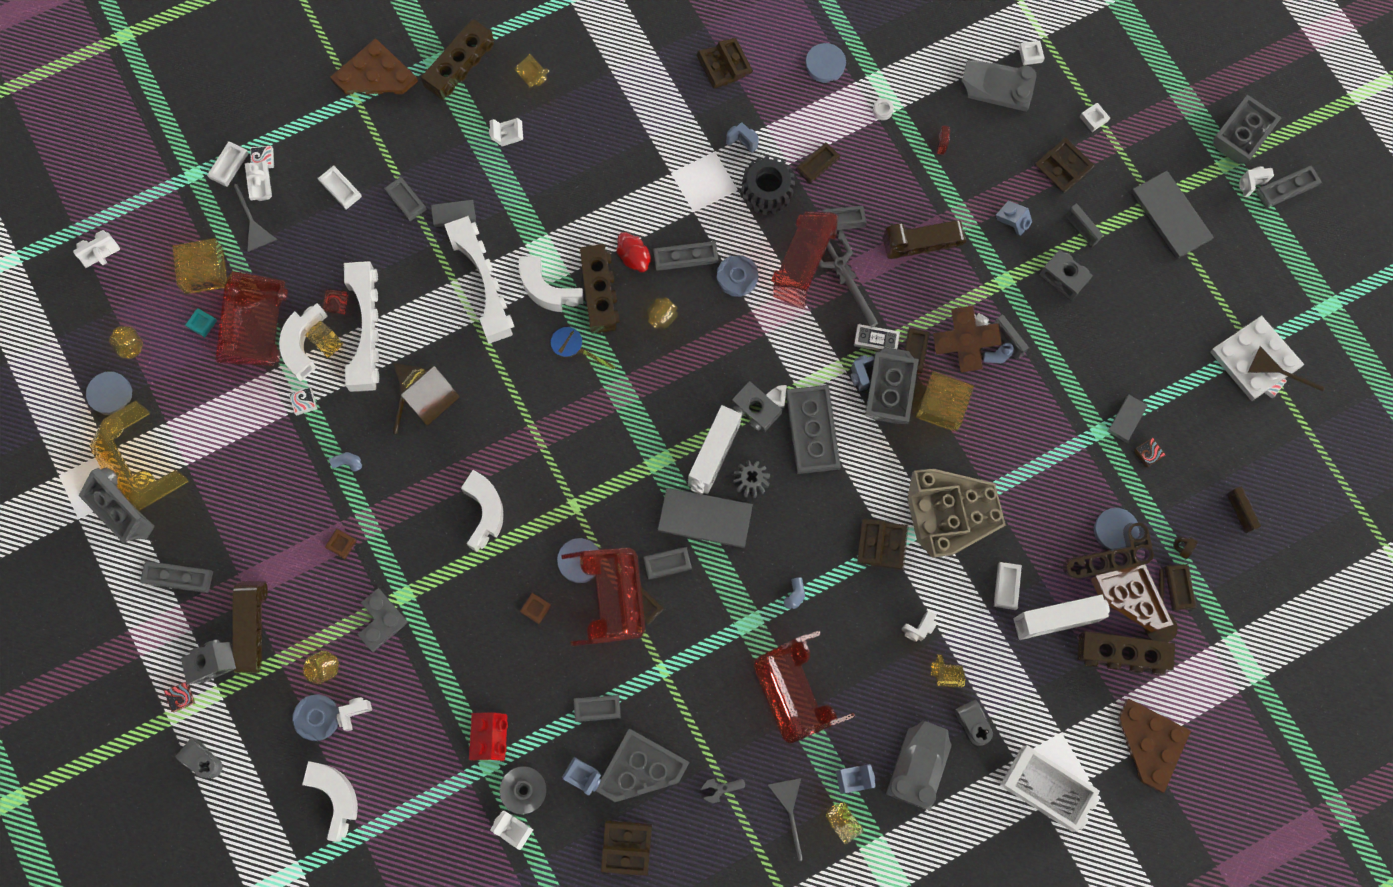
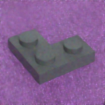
M378 588L361 602L375 620L357 635L374 652L403 628L408 621Z

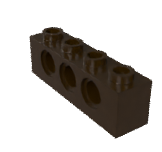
M472 19L421 76L424 87L442 100L447 95H451L455 90V86L467 77L470 69L473 66H477L481 57L492 49L494 45L492 31Z
M605 244L580 247L591 334L616 331V323H620L618 310L614 311L613 303H617L616 291H611L610 285L614 283L613 270L608 271V264H612L610 251H606ZM596 266H600L603 268L599 272H595L592 270ZM597 286L605 287V289L600 292L595 290ZM605 305L608 309L602 312L598 310V307Z
M1087 631L1079 634L1077 661H1083L1085 666L1098 667V664H1105L1108 669L1113 670L1127 667L1130 672L1143 673V670L1152 671V675L1166 676V673L1174 671L1175 643ZM1100 646H1104L1107 649L1108 654L1106 657L1100 654ZM1123 649H1126L1129 652V660H1126L1122 656ZM1145 652H1148V653L1151 654V656H1152V662H1151V663H1149V662H1147V661L1145 660V657H1144Z

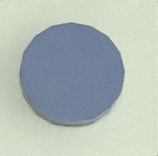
M822 43L811 48L807 54L805 65L810 77L816 81L828 83L834 79H839L844 73L846 58L842 50L837 46Z
M744 255L727 257L720 263L717 269L719 287L731 296L741 297L749 294L758 283L756 264Z
M103 372L90 381L86 390V398L88 404L95 411L104 415H113L126 408L125 406L132 398V388L130 382L121 374Z
M1110 508L1102 512L1097 518L1094 525L1095 538L1101 546L1109 550L1125 547L1124 527L1129 523L1138 522L1127 510ZM1135 526L1131 531L1135 539L1139 536V528Z
M583 538L572 539L565 543L557 557L558 567L562 575L575 583L590 581L599 573L602 565L601 553L598 547L590 540Z
M320 694L302 699L295 707L293 713L296 732L303 738L312 741L324 740L331 736L338 727L337 714L340 712L336 703L329 697Z

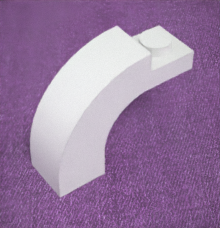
M519 256V272L523 287L536 304L556 312H562V304L567 306L583 304L584 295L582 288H555L543 280L540 256Z
M318 304L307 308L301 317L294 312L285 322L280 334L279 346L283 361L300 382L317 368L304 352V341L307 334L327 317L324 310Z
M472 470L461 489L464 494L478 501L482 507L481 522L467 542L469 548L478 552L480 548L483 549L486 546L489 534L495 538L499 535L503 523V506L496 489L490 481Z
M308 761L302 785L319 788L329 795L333 803L334 813L327 840L341 842L342 837L345 838L348 832L349 825L346 823V820H356L358 806L355 791L349 780L335 768Z

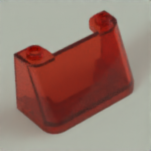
M232 271L225 283L215 357L217 363L273 366L276 362H279L281 352L280 349H277L275 339L279 306L282 301H286L288 289H285V281Z

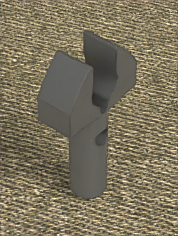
M715 779L707 780L701 790L712 787L718 791L713 796L704 797L703 799L710 803L720 802L719 798L723 793L745 788V782L743 779L718 784L715 782Z

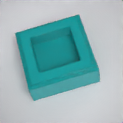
M197 308L185 326L205 338L217 320Z

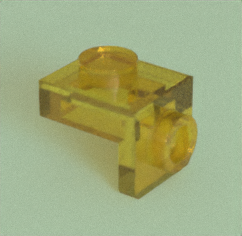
M531 54L514 68L530 88L535 84L539 87L547 79L545 75L549 72L547 68L543 69Z
M321 321L311 327L310 331L305 334L307 339L319 348L327 358L331 357L343 345L338 336Z
M937 654L936 663H932V676L936 677L937 686L964 687L966 680L963 666L944 665L942 655Z
M845 802L840 805H834L826 814L829 824L844 845L864 832Z

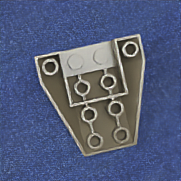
M937 469L912 472L907 500L917 542L932 558L954 555L1005 526L995 483Z

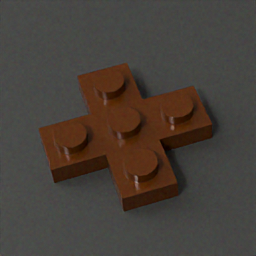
M973 305L952 308L954 330L933 333L936 355L958 351L961 372L981 370L983 365L980 348L1001 345L999 325L994 323L977 326Z

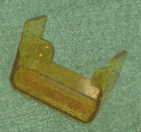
M134 401L101 422L90 443V449L101 469L109 468L117 474V486L128 501L140 511L186 484L189 480L177 470L172 471L157 481L147 471H139L134 475L132 474L113 440L119 437L125 428L150 414L145 407Z

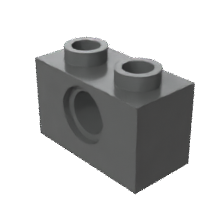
M1060 249L1039 274L1070 300H1073L1093 276L1085 266L1079 265L1070 254ZM1063 271L1069 272L1071 276H1066Z
M750 381L732 399L733 410L749 418V424L757 431L761 429L765 433L782 414V409ZM759 404L762 409L758 413H753L750 411V406Z
M209 641L205 643V647L194 648L189 651L190 654L181 658L186 684L205 683L236 669L230 642Z

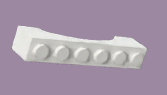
M469 216L444 224L454 251L459 250L464 253L476 266L483 279L486 302L483 317L479 319L488 344L512 336L511 328L514 327L511 316H506L503 310L507 306L503 296L499 297L497 294V290H500L496 277L491 278L490 272L493 269L490 260L484 259L483 253H486L482 240L478 241L476 235L479 234L476 223H471Z
M371 262L344 263V283L349 291L353 290L355 292L362 314L360 343L351 363L345 365V386L350 392L376 390V383H379V372L376 370L375 363L379 362V353L375 349V342L379 340L378 330L375 329V322H378V311L375 309V302L378 301L377 289H374V282L378 281L377 269L373 268Z

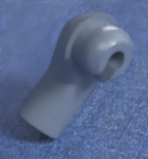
M1004 343L996 352H984L983 362L1004 363L1013 354V345L1011 343Z
M349 452L329 458L333 469L344 464L350 466L352 471H358L362 468L359 456Z
M801 577L791 579L793 592L784 599V606L787 609L799 607L805 598Z

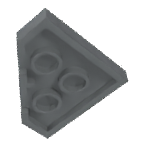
M629 729L595 791L614 802H618L675 785L681 780L690 762Z

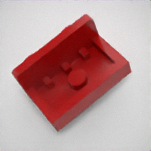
M472 713L469 760H505L508 728L507 714Z

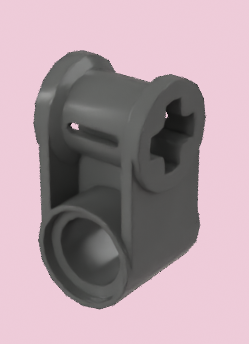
M973 700L955 709V714L974 745L982 746L991 741L993 737L992 729L977 700ZM978 730L985 732L986 735L983 736V739L976 737Z
M193 737L188 740L176 755V758L183 765L190 768L199 777L216 778L222 772V762L203 743Z

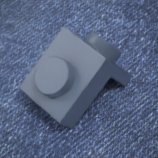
M742 122L737 127H731L727 132L726 144L728 146L739 140L751 153L758 148L759 137L753 129L747 128Z
M1007 201L996 214L998 221L1013 226L1016 234L1020 236L1032 223L1029 209L1011 201Z
M860 356L852 364L851 379L853 385L858 387L859 392L869 387L870 381L865 368L873 366L874 356Z
M575 757L562 776L565 781L580 788L587 795L595 791L601 782V775L598 770Z
M870 764L836 771L840 794L875 788V775Z

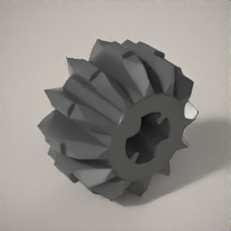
M748 460L746 467L743 464H739L738 468L740 471H734V476L737 478L733 480V484L739 485L737 492L745 490L744 497H747L749 492H752V497L756 498L757 491L760 494H764L765 490L763 487H769L770 483L766 480L770 478V474L764 473L766 466L758 468V461L755 462L754 466H751V462ZM749 475L751 478L752 476L756 477L754 483L752 480L751 483L747 481Z

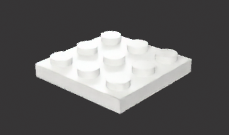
M1262 316L1210 351L1251 401L1288 377L1281 373H1247L1259 346L1283 370L1289 373H1294L1304 365Z

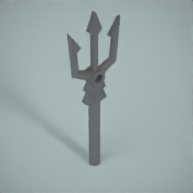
M818 226L819 240L824 242L834 261L823 262L816 252L817 247L805 241L803 243L821 268H834L836 275L839 276L840 284L846 283L870 327H875L878 322L853 280L856 278V274L846 264L853 252L843 230H839L838 240L842 241L847 253L842 257H838L827 238L828 233Z

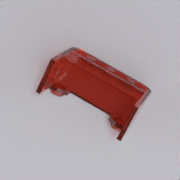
M806 211L804 215H799L796 222L797 231L779 271L775 270L771 282L774 283V298L805 310L809 286L830 238L834 240L836 238L839 215L832 212Z
M632 548L591 550L561 555L562 559L580 558L582 571L587 575H596L600 620H594L589 624L588 639L570 641L571 646L635 639L643 636L645 620L637 554Z
M820 631L797 637L757 657L754 663L756 674L780 733L788 743L797 742L855 717V714L851 713L837 718L832 707L828 705L818 707L801 665L807 663L810 658V651L806 642L820 636Z

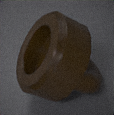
M1178 537L1174 540L1173 547L1179 552V556L1186 560L1190 557L1198 542L1192 537H1189V539ZM1180 542L1185 543L1183 548L1179 546Z

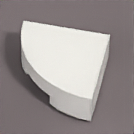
M787 385L777 386L766 395L781 408H784Z

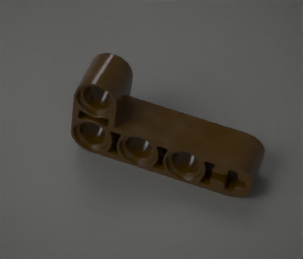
M958 220L905 230L903 224H894L885 229L882 237L888 259L954 248L967 242L962 222Z
M1143 523L1127 524L1123 529L1125 547L1069 558L1063 564L1064 573L1071 578H1083L1150 563L1154 557V552L1147 526ZM1135 526L1140 530V535L1136 539L1131 534ZM1140 548L1145 551V557L1142 560H1139L1136 556ZM1117 553H1121L1123 556V562L1120 565H1117L1114 561ZM1096 557L1101 560V567L1097 570L1092 566V561ZM1074 564L1085 565L1086 567L1076 569V572L1071 571V567Z
M242 581L234 586L233 658L236 669H234L235 673H259L261 670L262 603L266 601L268 594L266 581Z

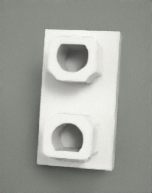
M267 161L246 163L245 169L250 200L262 201L270 199L272 193Z
M102 230L96 233V239L89 243L83 240L76 244L77 249L73 252L85 268L98 261L102 265L106 264L105 257L120 250L119 245L108 232L106 233Z

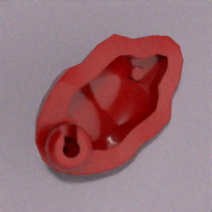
M621 232L617 239L616 252L627 267L639 272L647 271L650 263V253L647 246L644 245L638 236Z

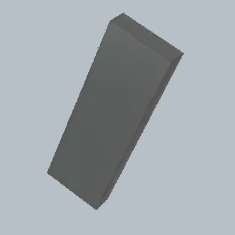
M1311 165L1258 188L1256 193L1267 209L1317 187L1322 182Z
M716 241L653 248L656 271L719 263Z
M145 561L140 583L209 593L213 571Z

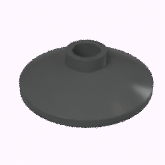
M530 767L512 769L504 776L500 785L502 803L508 810L516 814H528L537 810L542 805L546 796L544 778L538 771ZM522 786H526L528 788V793L526 795L520 794V788Z

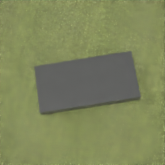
M1168 171L1131 191L1177 259L1214 238Z
M829 385L786 389L797 474L839 470L841 465Z
M666 488L658 532L745 548L753 504Z

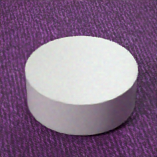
M878 99L873 106V115L879 120H887L892 116L894 106L888 99Z

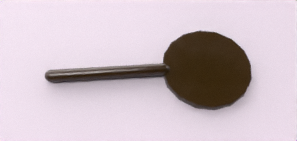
M1160 569L1159 595L1164 604V570ZM1169 614L1173 625L1168 628L1154 632L1145 629L1148 638L1153 641H1172L1177 635L1178 630L1175 618Z

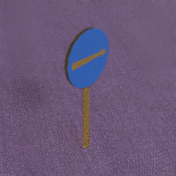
M563 327L553 334L551 347L558 356L572 357L581 352L613 370L615 369V366L581 348L582 337L576 329Z

